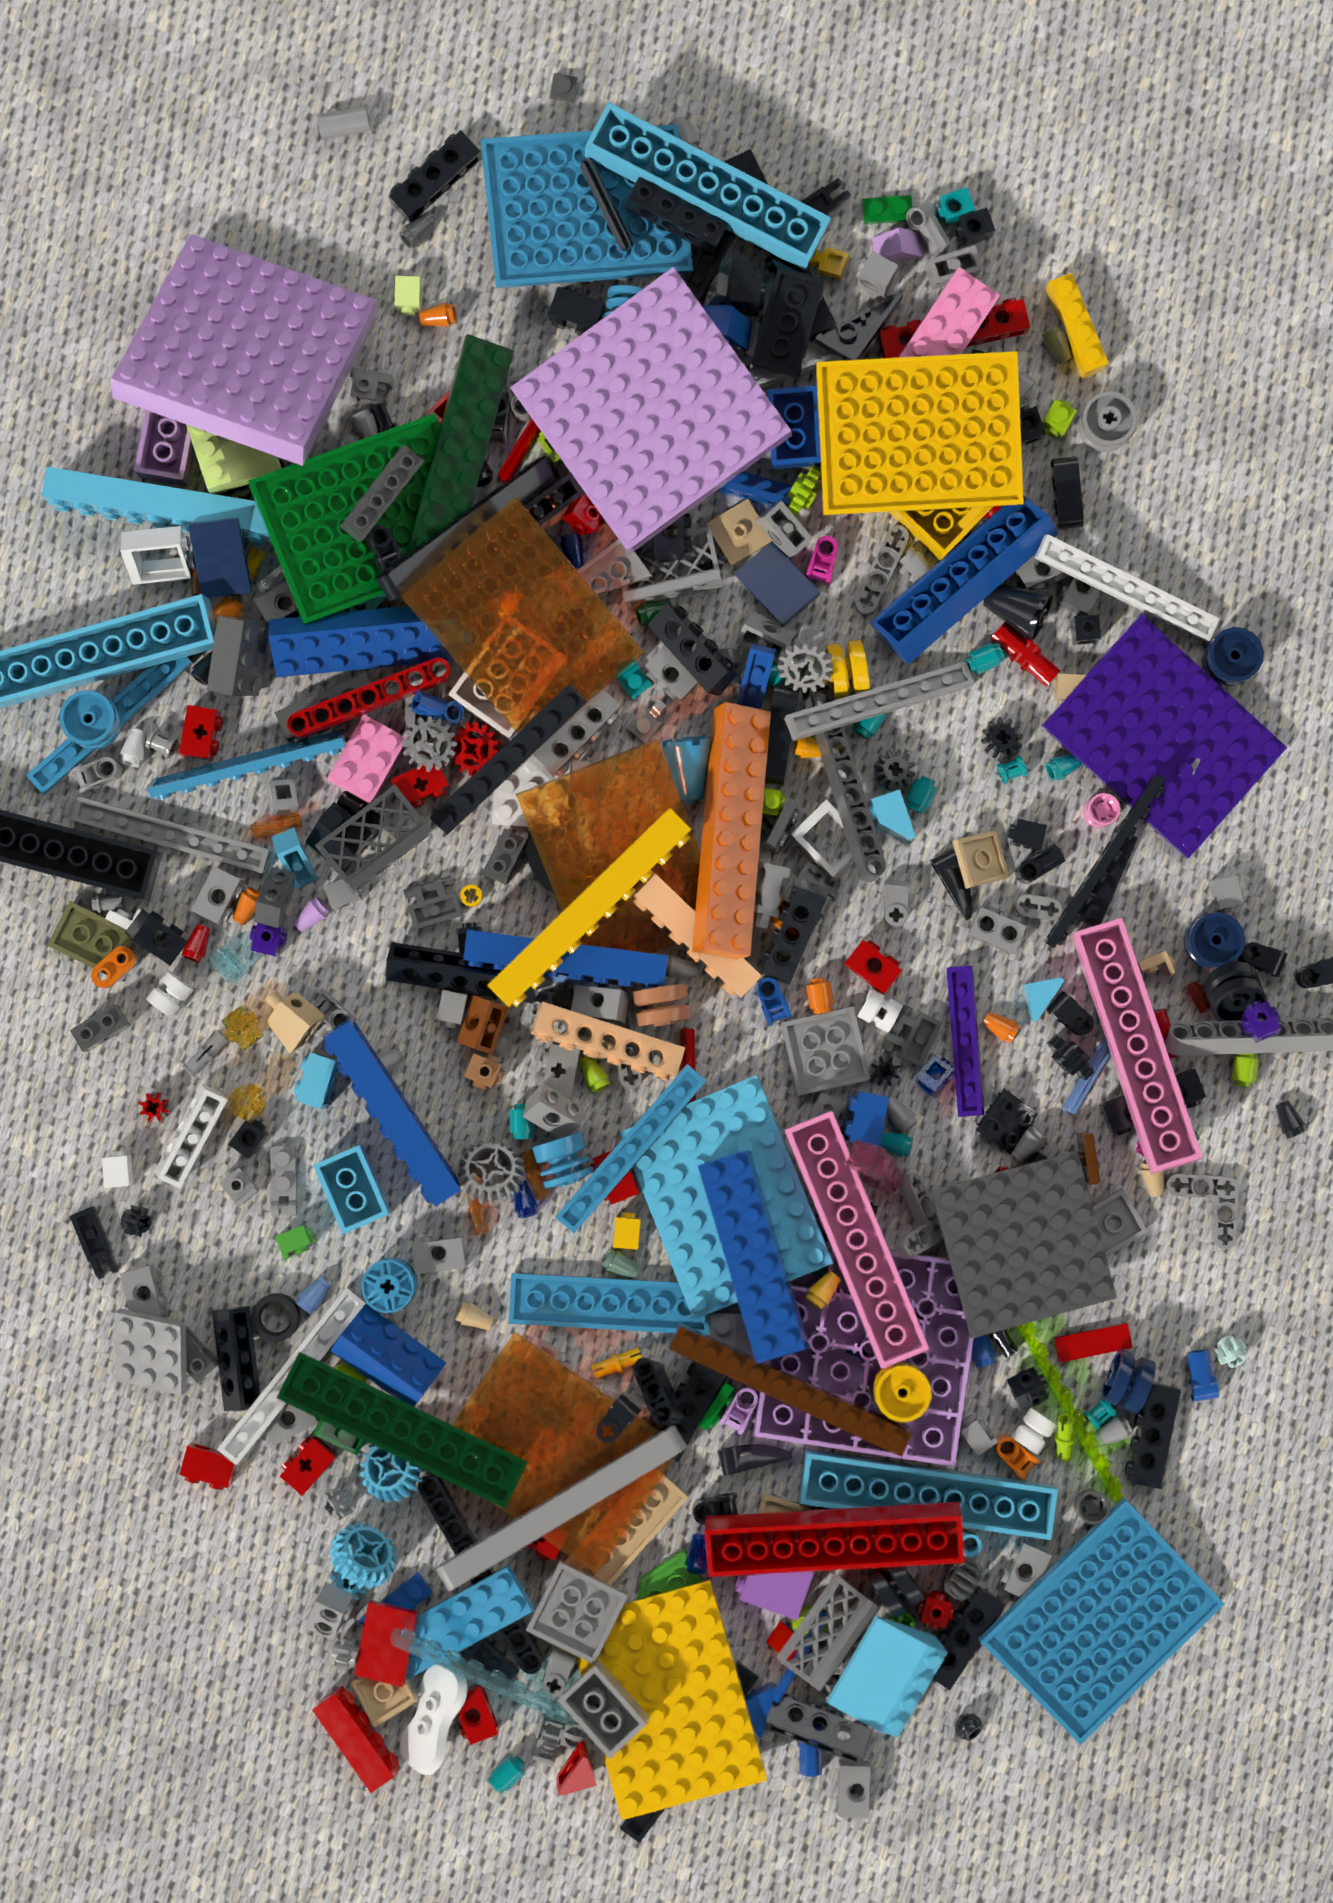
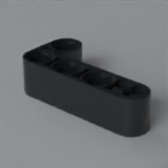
M774 685L770 707L766 784L784 785L791 743V734L784 718L786 715L796 711L799 687L795 691L793 686Z

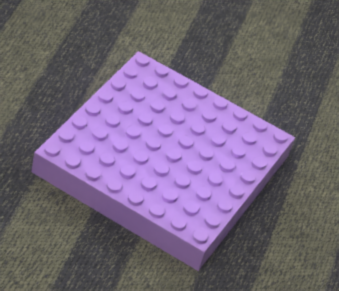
M190 234L111 377L112 398L303 466L374 323L377 300Z
M674 267L510 387L629 554L792 436L791 429Z
M825 1241L834 1262L826 1266V1274L828 1271L832 1272L833 1270L835 1275L841 1279L828 1306H824L820 1310L805 1298L808 1294L807 1290L821 1278L808 1273L790 1281L809 1348L764 1362L889 1419L881 1412L873 1397L872 1385L876 1374L882 1368L871 1346L829 1241ZM889 1249L929 1347L927 1351L902 1360L915 1365L926 1376L931 1386V1400L928 1409L921 1417L909 1422H898L889 1419L909 1428L912 1432L902 1457L759 1391L753 1430L754 1436L955 1466L973 1338L969 1336L949 1258L919 1254L909 1259H902L897 1250ZM862 1348H863L869 1355H864V1354H862ZM847 1349L852 1350L854 1354L858 1351L864 1360L845 1352ZM905 1388L899 1389L898 1393L902 1396L905 1395Z

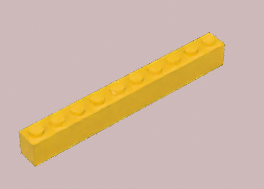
M669 808L487 986L508 1007L512 1004L517 1007L527 997L524 994L526 990L530 987L535 990L545 980L542 975L548 969L553 972L563 962L560 958L567 951L572 954L582 944L579 939L585 933L590 936L600 926L597 923L600 918L605 916L608 919L618 909L615 904L621 898L626 901L636 891L633 886L641 880L645 883L654 874L651 869L658 862L662 866L672 856L669 851L677 845L681 848L691 838L688 835L691 829Z

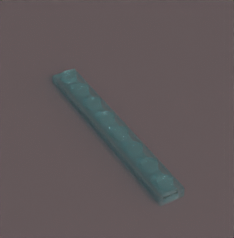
M394 1628L390 1636L394 1646L571 1727L576 1722L560 1702L552 1700L544 1691L538 1690L536 1693L530 1690L529 1686L522 1681H510L506 1679L507 1676L502 1672L486 1670L482 1663L473 1659L469 1662L461 1658L462 1655L452 1649L445 1651L439 1648V1644L431 1639L426 1638L423 1641L417 1638L416 1634L409 1629L403 1628L400 1630Z

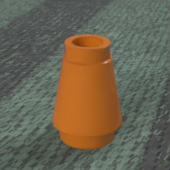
M445 302L419 312L422 326L451 327L452 324L457 323V313L454 304Z
M247 887L245 891H242L234 916L232 917L236 922L246 925L255 914L256 901L260 894L258 890Z
M989 1011L982 1023L1004 1043L1006 1041L1012 1043L1021 1029V1026L1016 1024L1017 1021L992 1013L991 1011Z

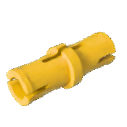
M637 1346L618 1355L614 1353L611 1358L591 1364L594 1371L603 1368L594 1372L596 1379L616 1371L618 1373L623 1372V1368L634 1365L638 1359L642 1358L641 1354L631 1358L640 1353L639 1347Z

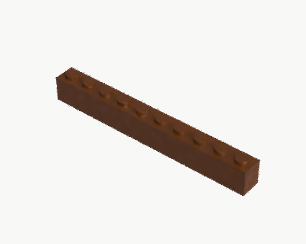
M679 1323L670 1342V1350L900 1457L903 1456L910 1441L912 1432L909 1428L764 1361L756 1363L755 1357L685 1324Z

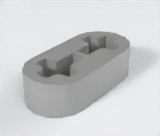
M1024 894L1015 902L1016 912L1023 917L1054 921L1063 912L1061 903L1054 898ZM1029 899V903L1037 905V909H1028L1026 913L1024 908L1020 907V903ZM1050 903H1054L1053 906L1058 911L1050 917L1047 911L1040 910L1041 906L1047 907Z

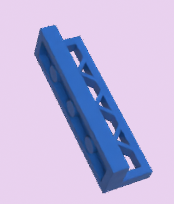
M742 472L718 489L717 492L749 499L750 501L768 506L782 501L788 508L790 498L787 495L793 485Z

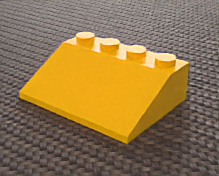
M994 506L889 513L941 561L960 544Z

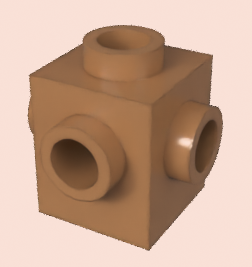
M473 1053L464 1077L474 1080L473 1086L486 1090L487 1087L493 1088L495 1084L500 1085L505 1071L501 1070L503 1065L498 1063V1057L485 1053L484 1057ZM484 1067H488L490 1070L488 1076L482 1074Z

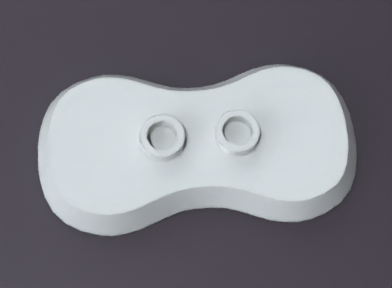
M443 1660L427 1669L421 1683L418 1709L401 1737L400 1751L402 1757L412 1769L424 1775L435 1773L442 1765L446 1754L449 1727L456 1714L462 1708L467 1696L466 1676L452 1662Z

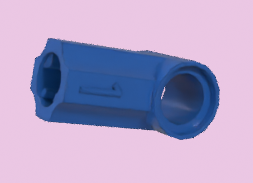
M423 691L417 692L412 699L411 708L413 713L426 718L431 716L435 723L438 719H441L442 727L447 724L459 723L464 717L463 707L458 702H447Z
M1209 1350L1187 1352L1191 1378L1189 1385H1192L1193 1394H1191L1192 1401L1197 1402L1219 1398L1218 1383L1216 1377L1213 1376Z
M813 1724V1728L817 1731H823V1724ZM797 1742L800 1748V1775L807 1777L822 1775L821 1750Z

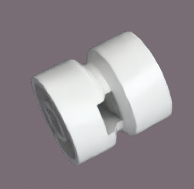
M167 971L159 981L160 987H154L146 999L162 1013L172 1018L180 1008L179 1002L186 1001L193 992V989L175 974Z
M871 988L865 999L866 1002L864 1006H861L857 1017L868 1023L874 1021L877 1028L888 1033L895 1023L903 1004L891 998L885 1000L884 994ZM881 1007L886 1010L883 1016L878 1014Z
M1031 1407L1023 1417L1025 1425H1019L1011 1437L1039 1455L1045 1446L1043 1438L1051 1437L1058 1425Z

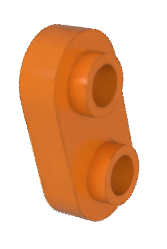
M125 946L115 948L93 968L91 972L93 983L100 988H110L135 966L137 961L136 953L131 948ZM121 954L126 956L124 963H120L118 960ZM102 971L107 972V978L105 980L100 979V973Z

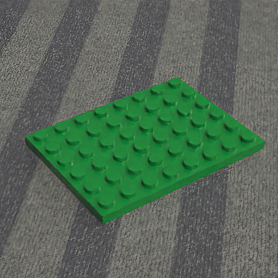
M435 413L306 459L303 466L295 463L247 481L304 624L385 594L375 580L381 572L375 563L374 556L366 539L364 538V540L358 542L339 526L398 449L405 444L422 458L424 462L374 525L388 527L403 555H405L440 429ZM380 530L374 532V541L378 544L383 543L384 534Z

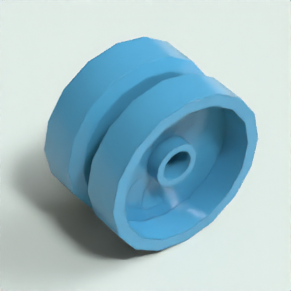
M90 690L79 691L68 697L62 705L59 715L60 725L65 735L81 747L92 750L102 749L112 744L120 734L122 726L121 714L116 705L99 692Z

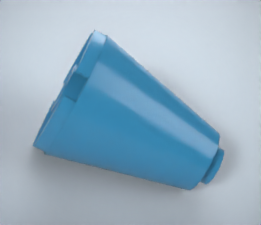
M682 737V739H677L676 742H673L672 739L662 740V750L678 799L684 800V804L699 803V799L704 796L711 737Z

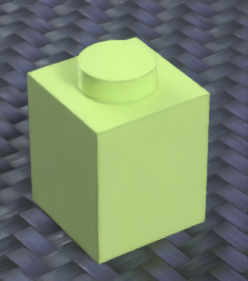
M395 276L396 311L401 312V315L414 316L415 312L421 311L422 306L420 276Z

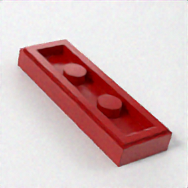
M1127 1322L1053 1338L1059 1363L1115 1352L1119 1349L1133 1348Z

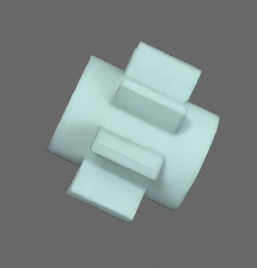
M1227 1336L1218 1342V1348L1215 1349L1221 1365L1227 1363L1229 1367L1234 1368L1244 1363L1246 1360L1245 1355L1248 1352L1242 1338L1236 1341L1233 1336Z

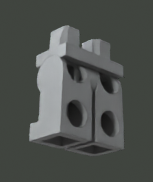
M758 862L753 927L768 929L770 917H778L779 910L776 908L780 904L779 891L782 879H789L790 868Z

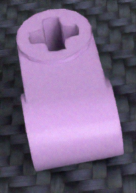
M748 1385L740 1386L736 1390L732 1401L724 1410L719 1424H726L737 1430V1434L742 1435L758 1402L756 1389ZM751 1392L754 1398L751 1402L744 1403L739 1398L741 1393Z

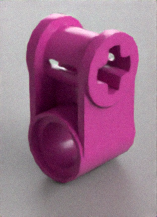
M823 536L818 539L806 573L808 580L820 581L825 583V586H829L838 550L837 541L833 537ZM823 543H828L832 546L833 552L823 554L819 546Z

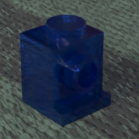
M934 1054L915 1076L916 1084L936 1099L939 1093L955 1076L953 1064L946 1058L942 1057L940 1059ZM935 1073L941 1075L938 1081L932 1077Z

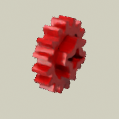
M471 722L465 723V728L457 727L456 729L459 734H455L452 738L457 743V746L453 748L455 752L453 757L456 760L452 765H461L459 772L465 773L468 770L469 776H472L499 750L497 745L502 743L500 740L494 739L498 733L496 731L489 732L490 725L482 727L481 722H475L474 725ZM477 732L483 736L476 738L475 735H472L471 733ZM474 744H477V748L475 749L476 753H473L472 751L475 748ZM473 759L479 765L469 764L468 761Z

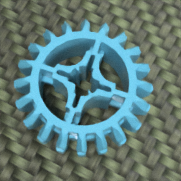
M369 1444V1453H362L366 1458L365 1462L359 1463L361 1467L365 1468L360 1475L365 1478L362 1484L368 1487L367 1491L375 1495L377 1499L387 1502H393V1500L402 1501L403 1496L411 1497L410 1489L418 1490L416 1482L423 1481L420 1477V1472H425L426 1470ZM388 1464L394 1465L393 1467L398 1468V1471L389 1467Z
M357 1522L354 1526L349 1524L345 1529L340 1530L332 1541L329 1555L332 1556L330 1563L336 1565L334 1572L342 1574L341 1580L348 1579L349 1586L356 1583L359 1589L364 1585L368 1590L373 1588V1586L378 1588L382 1583L388 1581L396 1567L395 1563L398 1556L395 1555L397 1548L391 1546L393 1539H386V1532L380 1533L378 1526L370 1528L369 1523L362 1526L360 1522Z

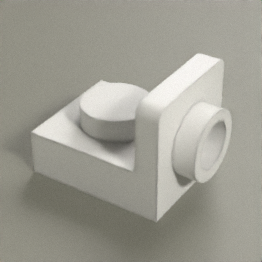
M120 908L117 912L109 910L105 919L127 930L142 908H138L133 920H131L132 914Z

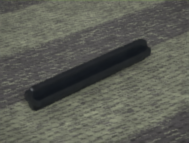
M588 158L581 162L580 167L621 251H628L633 247V241L593 159Z

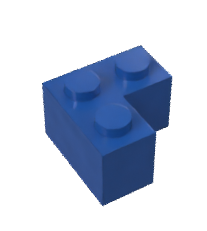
M702 306L730 346L740 347L743 351L749 350L753 323L750 319L733 306Z

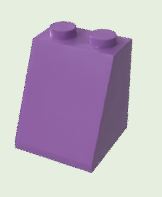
M814 1571L738 1575L735 1586H737L736 1591L741 1601L798 1620Z

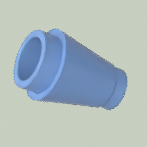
M319 1276L317 1280L297 1295L299 1298L295 1303L311 1315L314 1310L317 1312L331 1285Z

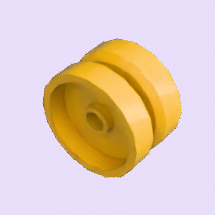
M861 639L847 642L845 646L846 657L839 643L825 645V655H832L831 663H833V670L831 671L829 682L835 699L847 697L849 681L855 694L868 691L869 675Z
M904 1361L897 1362L882 1368L875 1376L872 1385L873 1397L881 1412L889 1419L898 1422H909L921 1417L928 1409L931 1400V1386L926 1376L915 1365ZM901 1388H905L904 1390L906 1391V1394L903 1396L898 1393Z

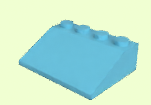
M875 1616L827 1702L879 1732L899 1737L948 1652L934 1635Z

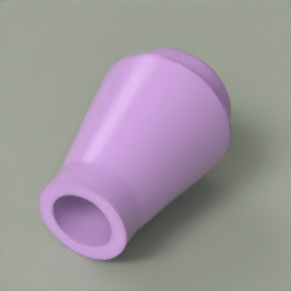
M321 898L310 899L299 916L293 921V924L303 933L308 928L327 918L330 909Z

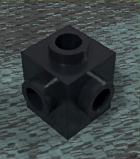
M1034 1367L1022 1370L1017 1375L1006 1379L1021 1411L1038 1406L1043 1401L1049 1399L1046 1388L1049 1385L1044 1375H1038Z

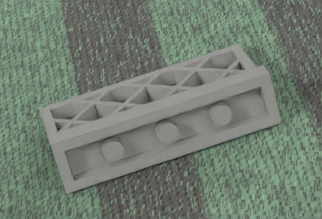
M710 526L687 531V537L691 538V549L700 553L694 564L686 560H675L671 568L667 570L659 565L660 562L657 559L655 562L645 557L648 549L654 548V540L647 541L635 551L641 560L652 565L649 569L651 574L657 568L666 573V576L661 582L655 583L647 578L642 580L636 588L628 589V586L622 587V594L627 608L638 607L640 603L670 600L723 587L724 584ZM678 534L671 535V536H668V537H669V538H674V537H676ZM707 534L708 542L703 550L692 544L696 537ZM709 548L711 555L706 552V550H708ZM703 554L713 561V569L703 571L697 567ZM680 562L690 567L688 573L681 577L673 573Z
M835 1574L776 1659L818 1691H821L879 1607ZM841 1584V1595L834 1597V1591ZM854 1598L848 1606V1599ZM841 1602V1611L833 1613V1605ZM827 1607V1616L819 1618L822 1608ZM839 1619L833 1628V1621ZM826 1623V1632L818 1634L819 1625ZM812 1628V1637L804 1639L806 1631ZM824 1640L818 1649V1642ZM812 1644L811 1653L803 1655L804 1647ZM797 1650V1658L787 1661L786 1659L791 1652ZM810 1661L803 1670V1663Z

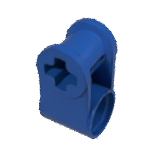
M769 977L760 979L756 984V993L762 1005L761 1008L768 1026H772L773 1022L785 1017L788 1019L792 1018L787 1001L783 997L777 981ZM766 981H770L774 985V992L768 996L761 992V985ZM782 1009L777 1013L771 1014L772 1012Z

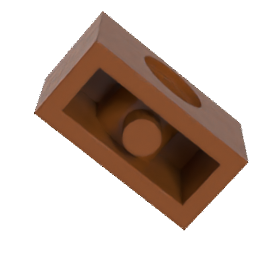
M472 995L456 1042L493 1055L509 1007Z

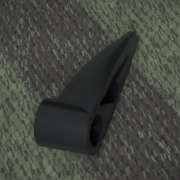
M949 848L931 859L930 863L963 918L967 921L972 918L970 888H965L956 853L953 848Z
M764 1444L736 1445L717 1450L723 1476L792 1459L790 1451Z

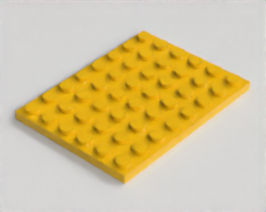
M1018 351L816 362L823 515L1024 504Z
M711 1579L624 1603L596 1662L600 1660L651 1718L647 1725L610 1759L602 1751L621 1820L767 1781L768 1776ZM578 1656L576 1657L582 1676L594 1664Z

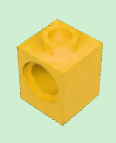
M621 1212V1216H616L613 1248L638 1250L641 1218H636V1213Z

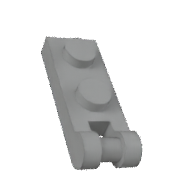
M271 1146V1216L278 1217L280 1214L297 1216L296 1146ZM280 1196H289V1204H280Z

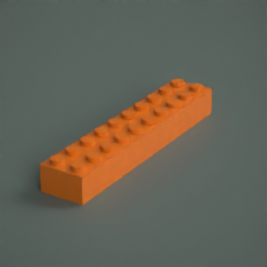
M728 702L713 709L692 952L736 960L748 957L751 954L771 711Z

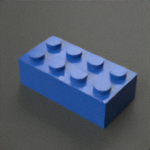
M366 1303L330 1350L388 1394L414 1407L446 1364L444 1360Z

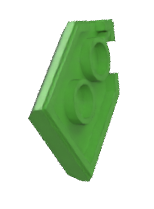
M682 1549L641 1577L637 1599L702 1582L704 1579L686 1551Z

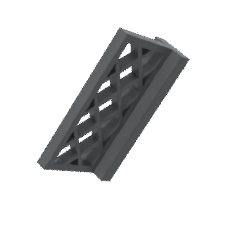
M393 785L315 846L344 881L350 892L354 894L431 835L433 829L427 822L425 823L397 786ZM393 793L400 800L399 810L384 808L385 799ZM382 802V808L376 807L379 803ZM403 805L408 811L402 810ZM370 810L380 811V825L365 823L366 813ZM384 812L399 814L397 827L382 825ZM401 815L413 816L418 824L411 829L400 828ZM362 817V823L356 822ZM351 825L360 826V840L345 838L346 829ZM364 827L379 829L378 842L363 841ZM382 829L397 831L396 840L392 844L380 843ZM341 832H343L342 838L336 837ZM399 832H406L401 837H399ZM330 841L341 842L340 855L329 854L323 846ZM344 842L359 844L358 857L343 856ZM362 844L377 846L376 856L372 859L360 858ZM380 847H386L379 853ZM334 859H339V866ZM342 860L357 861L356 871L347 877L341 869ZM360 862H366L362 867L359 868Z

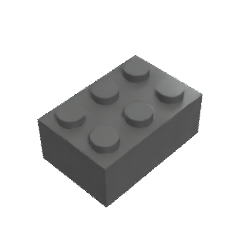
M218 615L207 690L230 696H259V691L262 687L263 666L266 662V646L269 640V622L245 616Z

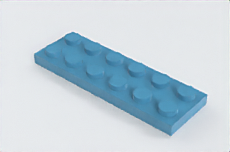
M510 1565L501 1568L418 1614L407 1680L533 1612L535 1608Z

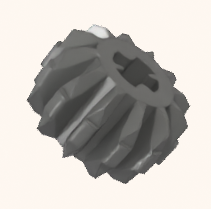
M900 749L896 751L895 757L891 750H887V758L883 755L878 757L882 764H874L876 770H882V772L876 773L874 778L883 777L884 779L880 782L879 786L883 787L888 782V791L893 790L894 784H896L898 790L902 791V782L909 786L912 782L908 777H915L916 772L908 770L915 766V762L907 764L906 761L910 758V755L906 754L904 758H901L902 752ZM894 764L898 765L897 769L901 770V774L897 773L896 776H893L889 766L892 768Z
M964 1556L965 1563L951 1564L950 1569L943 1578V1589L951 1597L957 1598L960 1601L969 1598L982 1578V1567L975 1560Z

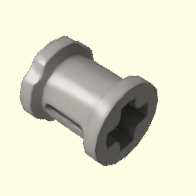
M154 728L147 738L145 748H153L163 753L165 757L170 758L178 739L159 733V729Z

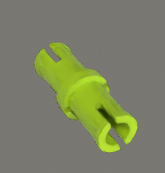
M1067 1413L1058 1416V1431L1055 1433V1442L1057 1443L1056 1458L1060 1460L1062 1453V1462L1072 1459V1444L1075 1442V1434L1073 1433L1074 1417L1070 1415L1068 1422Z

